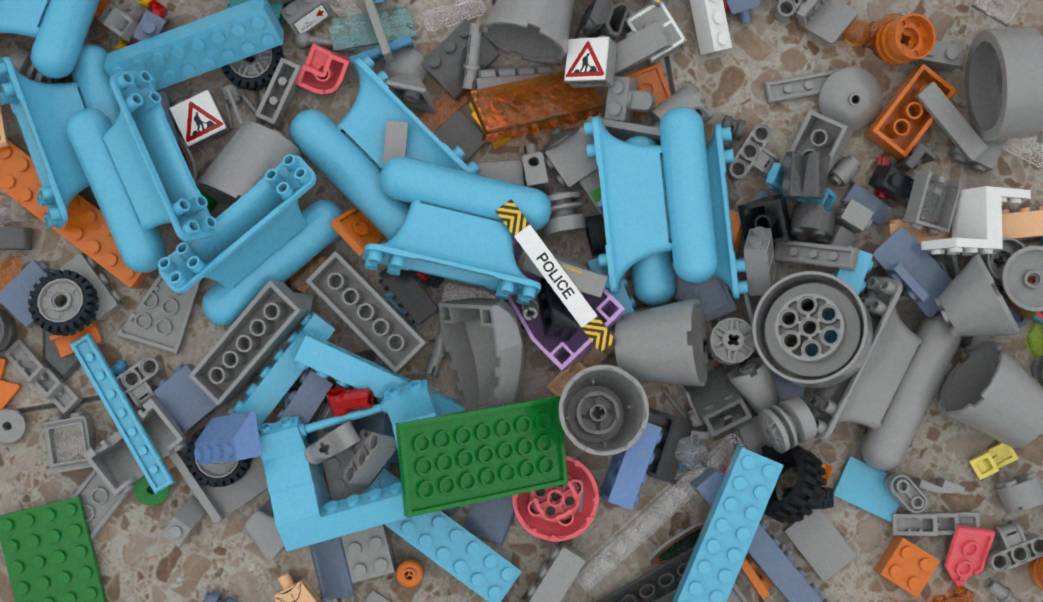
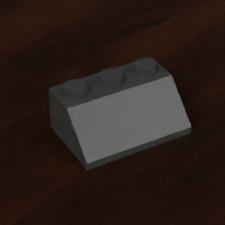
M467 19L421 63L426 73L455 100L466 90L462 86L465 71L463 64L466 62L470 22ZM482 34L479 66L480 70H485L500 54Z
M649 407L648 422L662 427V438L654 448L655 457L652 464L648 465L646 473L655 479L673 483L692 421Z

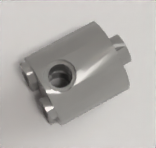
M689 85L682 87L649 112L653 121L651 127L659 128L663 115L676 107H689L696 110L701 115L704 124L713 118V115L702 104L704 98L697 90L694 92Z

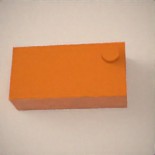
M924 63L911 70L864 133L866 137L895 160L907 157L934 121L933 117L915 96L933 81L948 99L956 91L954 87Z

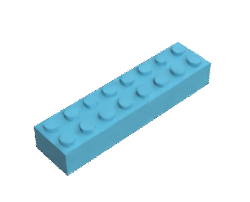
M249 0L110 52L106 56L104 69L110 77L116 72L146 70L151 74V83L155 91L280 46L283 44L284 30L267 0Z
M304 330L301 331L291 351L293 361L296 362L295 365L306 370L311 367L316 371L317 375L326 379L331 376L336 380L337 384L346 388L349 385L353 386L354 389L370 388L373 391L374 398L379 403L384 400V391L393 386L401 387L414 381ZM431 389L439 415L465 411V407L457 400Z
M737 445L672 602H727L784 466L783 464Z
M383 468L361 494L375 488L381 489L391 486L396 482H401V480ZM442 511L408 517L384 524L487 602H501L522 572Z

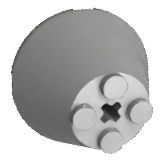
M979 253L969 260L940 296L935 298L954 338L960 336L1018 335L1021 333Z

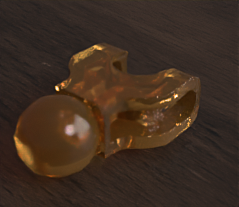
M889 14L878 22H870L869 24L860 19L854 20L843 33L844 39L851 46L863 45V47L870 48L874 55L882 60L875 44L879 29L885 23L905 15Z

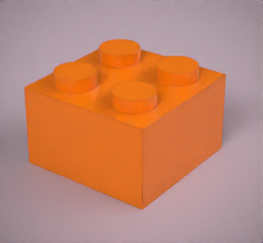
M894 536L873 570L918 598L940 560L905 538Z

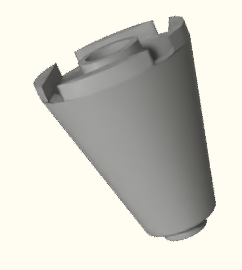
M760 356L746 360L747 365L740 367L738 364L727 374L729 381L758 416L761 411L773 405H779L771 369Z

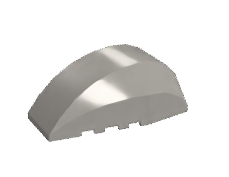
M467 298L439 302L438 309L445 352L449 351L452 360V362H449L451 371L455 370L458 380L455 386L457 392L461 391L464 401L461 404L465 407V411L517 402L524 378L525 349L521 324L513 308L502 299Z

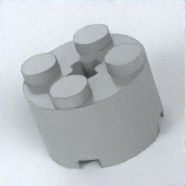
M1036 472L1024 473L1016 476L1014 480H1006L995 484L1006 514L1016 513L1015 509H1023L1025 511L1043 504V484Z

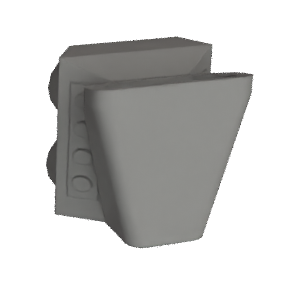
M269 498L246 522L242 532L256 543L265 559L270 562L284 549V544L275 525L272 503Z

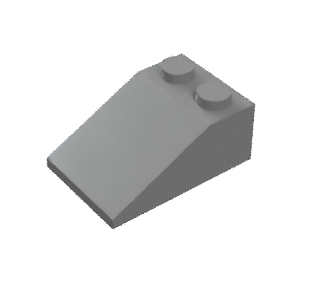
M809 110L790 151L804 156L814 152H822L829 155V173L845 150L854 129Z

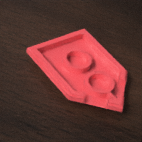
M965 525L956 526L944 563L956 587L959 588L965 584V580L969 577L978 575L984 570L996 533L994 530Z

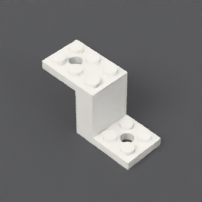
M991 186L961 190L952 221V238L921 241V250L931 251V255L945 254L946 251V255H960L962 253V256H974L978 251L979 254H993V250L1003 249V203L1021 204V200L1031 199V190Z

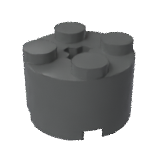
M803 202L800 203L799 207L794 205L789 227L791 234L795 236L794 240L798 242L814 241L817 244L828 245L833 236L837 212L830 208V211L824 209L825 205Z

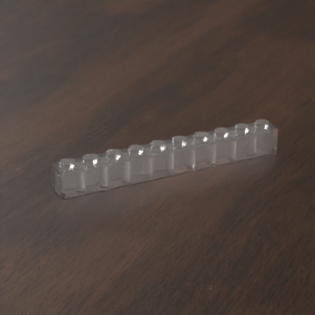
M735 432L716 440L696 459L688 470L679 474L673 483L667 485L585 561L575 580L589 594L698 493L691 484L710 467L716 471L719 469L722 471L730 464L737 445L743 448L748 446Z

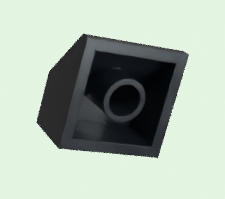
M783 194L763 197L738 205L745 243L749 229L755 227L771 228L773 243L789 241L793 236L789 230L790 217L786 198Z

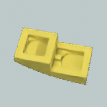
M999 442L970 459L969 462L981 480L1000 471L999 468L1019 458L1012 447Z

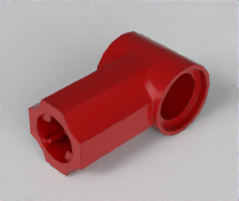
M336 387L326 393L333 416H343L352 410L370 409L374 405V394L370 388L346 390L345 387Z

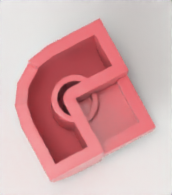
M312 44L306 63L302 65L296 85L322 95L333 93L342 84L351 60L337 51L333 52L317 44Z

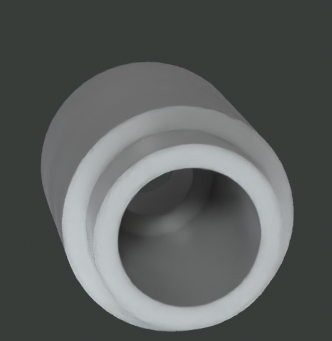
M851 155L843 157L830 170V181L836 186H846L859 172L860 162Z

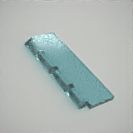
M406 6L392 8L393 16H389L388 9L378 11L388 43L410 35L411 39L417 38L413 15L408 13ZM367 13L350 15L351 23L347 22L346 16L331 18L332 26H329V32L334 52L379 44L372 22L368 20Z

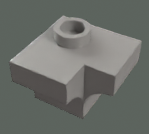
M108 3L97 20L128 42L139 24L137 21L142 16V13L131 5L125 8H117L113 4Z

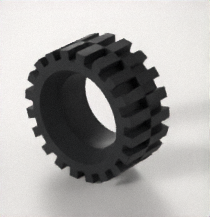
M764 445L761 447L763 452L760 455L784 465L779 478L786 470L794 466H798V476L791 492L780 501L776 495L777 480L763 514L781 523L787 522L791 524L794 523V519L800 522L804 520L803 514L810 516L813 513L811 510L812 506H819L821 502L817 501L818 497L824 496L825 491L821 487L826 485L827 479L822 477V475L826 474L825 468L821 467L823 463L820 459L816 458V455L799 445L792 449L790 448L784 453L777 452L772 446Z

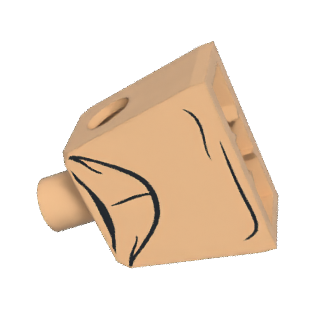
M289 572L277 578L282 590L274 595L276 602H322L305 578L294 583Z

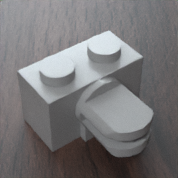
M614 76L613 87H608L605 119L633 122L634 111L649 112L653 110L656 105V98L649 91L637 90L638 79Z

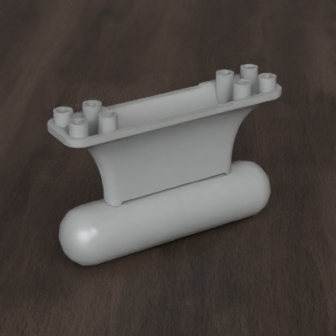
M871 277L866 285L869 289L866 297L860 298L865 304L872 320L873 339L870 352L863 365L855 374L837 385L820 388L817 395L813 394L810 397L808 404L811 406L810 411L814 416L818 430L814 438L819 440L828 439L835 426L842 422H852L867 426L869 428L861 442L860 448L862 459L873 469L889 471L897 468L902 462L962 341V336L954 338L941 312L935 313L932 317L926 316L920 323L916 333L912 332L902 322L896 309L897 301L903 290L902 283L892 278Z

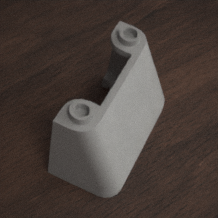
M158 398L149 399L142 405L145 409H140L137 415L164 460L173 451L177 453L186 446L184 442L187 438L177 421ZM118 430L108 439L101 441V444L95 450L91 447L82 455L114 495L121 493L126 495L135 488L134 484L144 474Z

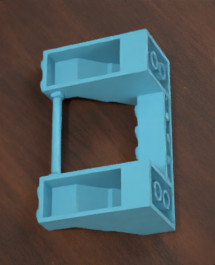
M427 379L422 381L414 380L408 385L389 388L387 391H384V400L380 404L373 405L370 409L355 410L343 416H334L306 425L301 423L299 416L285 417L271 424L264 423L258 427L262 450L261 458L264 464L275 525L286 551L408 518L404 516L401 482H396L391 486L381 489L375 488L360 495L354 494L339 501H332L319 465H312L306 460L305 450L310 446L307 438L308 433L384 412V414L388 413L397 445L395 423L440 416Z

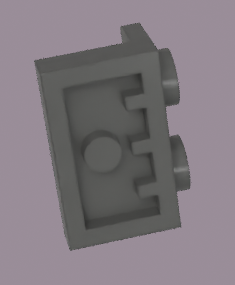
M920 143L913 147L907 157L897 160L893 166L901 172H908L910 169H916L921 164L936 160L938 156L933 153L934 149Z

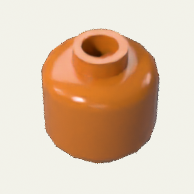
M416 558L404 559L396 569L397 581L405 588L416 587L424 577V566Z

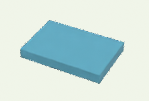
M848 456L833 489L834 496L889 522H892V513H896L899 504L886 491L883 485L884 478L888 473L873 469L868 464Z

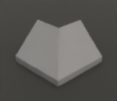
M399 73L386 81L385 84L407 108L436 113L431 97L419 77Z

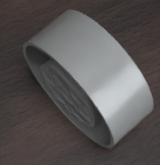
M1034 27L983 30L975 36L971 44L965 75L966 101L972 125L981 139L992 141L1034 137L1043 129V37Z
M804 271L782 278L762 296L753 317V339L761 359L773 372L789 382L802 387L825 388L847 380L860 369L871 349L873 326L865 304L852 287L840 278L828 273ZM809 301L814 302V308L811 311H804L805 303ZM827 311H835V317L832 320L827 321L824 319ZM791 314L795 315L794 323L786 325V317ZM811 323L816 324L815 332L807 334V325ZM832 332L837 333V340L833 343H827V335ZM792 336L797 337V344L793 347H788V339ZM813 345L818 346V353L815 356H809V347Z

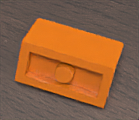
M90 321L91 324L83 326L84 330L81 332L77 330V334H68V336L52 335L49 336L50 341H55L61 358L74 354L70 344L88 333L93 336L97 345L104 342L97 322Z

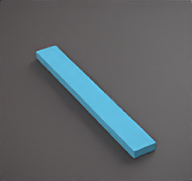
M88 333L71 343L72 350L153 492L157 494L174 484L176 481L93 336Z

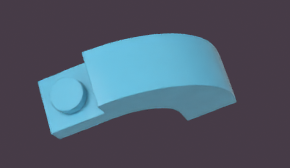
M774 162L765 181L769 184L768 188L778 195L783 194L782 182L785 171L782 164ZM826 188L824 199H793L785 196L787 200L798 205L803 202L825 205L824 209L827 211L833 208L838 197L829 188Z

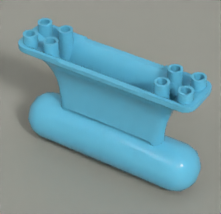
M0 0V34H18L35 38L30 54V60L34 68L47 78L60 79L69 76L75 68L100 0Z
M96 44L83 45L75 68L70 73L73 82L43 83L31 80L16 70L8 56L0 58V83H2L0 102L2 105L10 104L12 112L18 121L42 186L39 188L40 194H36L38 205L40 207L48 206L47 214L44 215V221L48 228L56 226L57 229L64 228L68 222L67 208L70 202L78 193L90 186L68 138L66 125L70 117L75 112L85 108L103 111L111 120L112 125H114L119 116L120 106L110 86V76L104 69L108 52Z
M366 55L362 60L356 58L353 61L354 72L359 79V91L352 108L338 125H335L324 113L316 109L304 110L298 113L292 120L289 136L293 144L388 240H391L402 227L408 214L410 203L392 199L385 194L381 187L380 173L384 166L386 121L408 122L406 157L475 174L480 172V168L473 161L468 165L464 163L463 157L465 153L460 147L456 146L451 150L445 143H442L385 84L390 79L388 75L382 70L377 75L375 74L376 72L373 69L375 63Z
M146 70L116 72L110 77V86L120 106L119 116L114 125H112L111 120L103 111L91 108L75 112L66 125L68 138L121 258L129 269L137 273H148L158 269L159 260L167 256L166 244L158 226L172 223L177 236L184 242L209 238L215 233L217 221L208 211L207 199L201 195L200 190L197 188L165 117V112L160 103L161 96L155 91L151 83L152 76Z
M689 107L670 109L660 120L659 133L661 145L653 146L636 145L617 139L607 131L603 119L599 116L592 117L591 122H585L586 136H594V144H587L588 158H596L599 169L607 245H605L606 253L599 254L598 258L600 268L608 267V277L604 288L610 289L611 293L619 292L622 279L630 267L644 258L672 251L675 273L681 280L687 283L699 284L713 277L717 271L718 258L704 123L701 115Z
M716 124L713 138L706 147L718 258L717 271L714 276L726 283L734 299H740V294H748L747 279L739 280L738 277L739 272H746L744 258L736 259L727 189L726 164L735 163L733 149L725 150L724 142L732 141V133L730 127L722 128L721 124ZM641 135L630 137L625 141L636 145H659L654 139ZM672 251L649 256L631 267L633 291L641 303L657 307L665 305L673 298L676 291V280Z
M288 154L277 167L269 169L265 173V177L258 181L252 189L215 218L217 226L215 233L211 237L193 242H181L172 254L161 258L158 262L159 274L169 288L177 294L187 292L202 278L217 281L203 296L202 309L207 319L213 324L229 327L269 280L287 281L340 235L332 228L330 223L344 212L336 203L326 199L317 200L302 212L300 211L298 199L314 186L317 178L314 171L300 156Z
M396 156L383 166L380 173V183L385 194L394 200L410 203V208L402 227L391 240L383 244L370 243L365 246L362 258L366 260L365 268L378 270V266L381 264L388 266L387 273L392 275H400L401 269L413 270L478 285L496 291L495 297L497 299L508 300L509 295L517 296L516 302L523 305H528L530 299H535V296L541 290V284L527 278L518 268L513 251V234L496 213V210L512 199L535 231L540 230L549 222L552 213L551 201L546 193L536 188L406 156Z

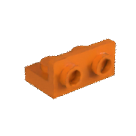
M747 552L741 570L758 595L764 600L770 595L768 589L774 586V584Z

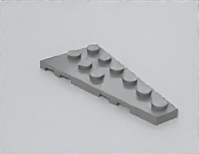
M159 275L141 299V303L130 314L127 322L122 329H119L116 335L179 354L203 278L187 292L177 294L169 288Z

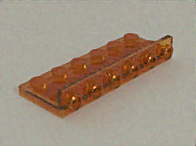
M565 71L473 90L469 93L470 101L484 131L482 136L483 143L489 141L498 142L502 138L507 137L516 138L521 134L528 132L536 133L546 128L554 129L567 123L572 125L580 120L587 119L588 116H598L604 105L595 87L573 88L564 81Z

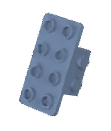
M900 227L872 252L873 258L885 270L889 278L896 279L902 283L904 295L914 302L925 316L932 317L940 310L935 298L940 296L952 282V279L926 250H921V244L905 227Z

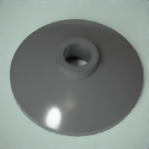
M561 127L550 133L551 139L546 143L542 151H547L579 130V127L562 130Z

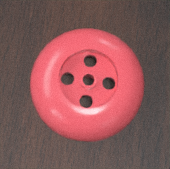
M566 456L568 484L545 488L543 496H538L536 490L512 495L513 509L518 521L533 536L552 542L566 541L581 534L592 523L599 504V492L593 475L580 461ZM584 488L585 496L582 512H576L579 508L581 494ZM554 492L559 494V498L556 500L551 498V494ZM569 496L574 498L572 505L565 503V499ZM547 507H554L555 513L548 515L546 513Z

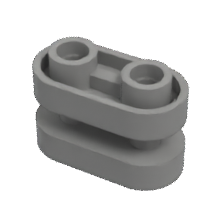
M896 472L885 476L883 481L884 488L903 509L913 513H921L926 509V496L908 476Z

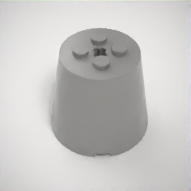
M497 0L484 24L482 33L494 47L507 54H510L511 51L522 55V60L542 64L561 62L567 52L574 0Z
M245 121L201 175L196 185L220 204L224 205L227 202L232 205L265 177V173L269 169L277 167L286 155L292 154L302 157V152L296 145L286 139L281 132L275 129L271 130L252 121Z
M691 298L624 314L616 321L614 336L616 342L613 343V350L616 354L617 366L632 375L639 382L705 386L708 377L709 353L704 352L703 340L708 338L705 317L699 300Z
M986 341L981 345L980 349L967 351L969 356L962 362L958 360L953 365L941 385L938 394V403L941 404L940 411L1009 447L1019 448L1032 442L1043 431V387L995 341Z
M596 365L578 372L566 384L559 400V419L564 433L575 446L593 455H615L629 449L641 437L648 423L649 403L642 385L636 378L619 367ZM595 408H597L598 411L601 410L602 415H600L598 419H596V416H592V412L595 411Z

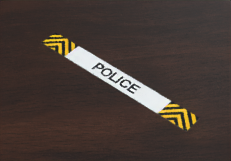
M512 199L497 209L496 213L598 351L602 352L616 342Z

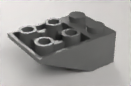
M722 366L708 372L705 386L683 385L685 390L690 393L693 404L713 442L752 423L753 417L737 389L729 381L727 373Z

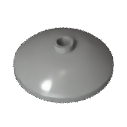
M856 67L839 69L832 73L821 86L818 96L819 110L821 115L849 126L854 131L863 129L874 121L882 105L880 85L876 78L864 69ZM854 95L858 99L855 104L852 102V97Z
M1027 246L1017 250L1007 259L1002 269L1001 283L1006 296L1014 305L1026 311H1043V246ZM1029 276L1033 278L1032 284L1027 280Z

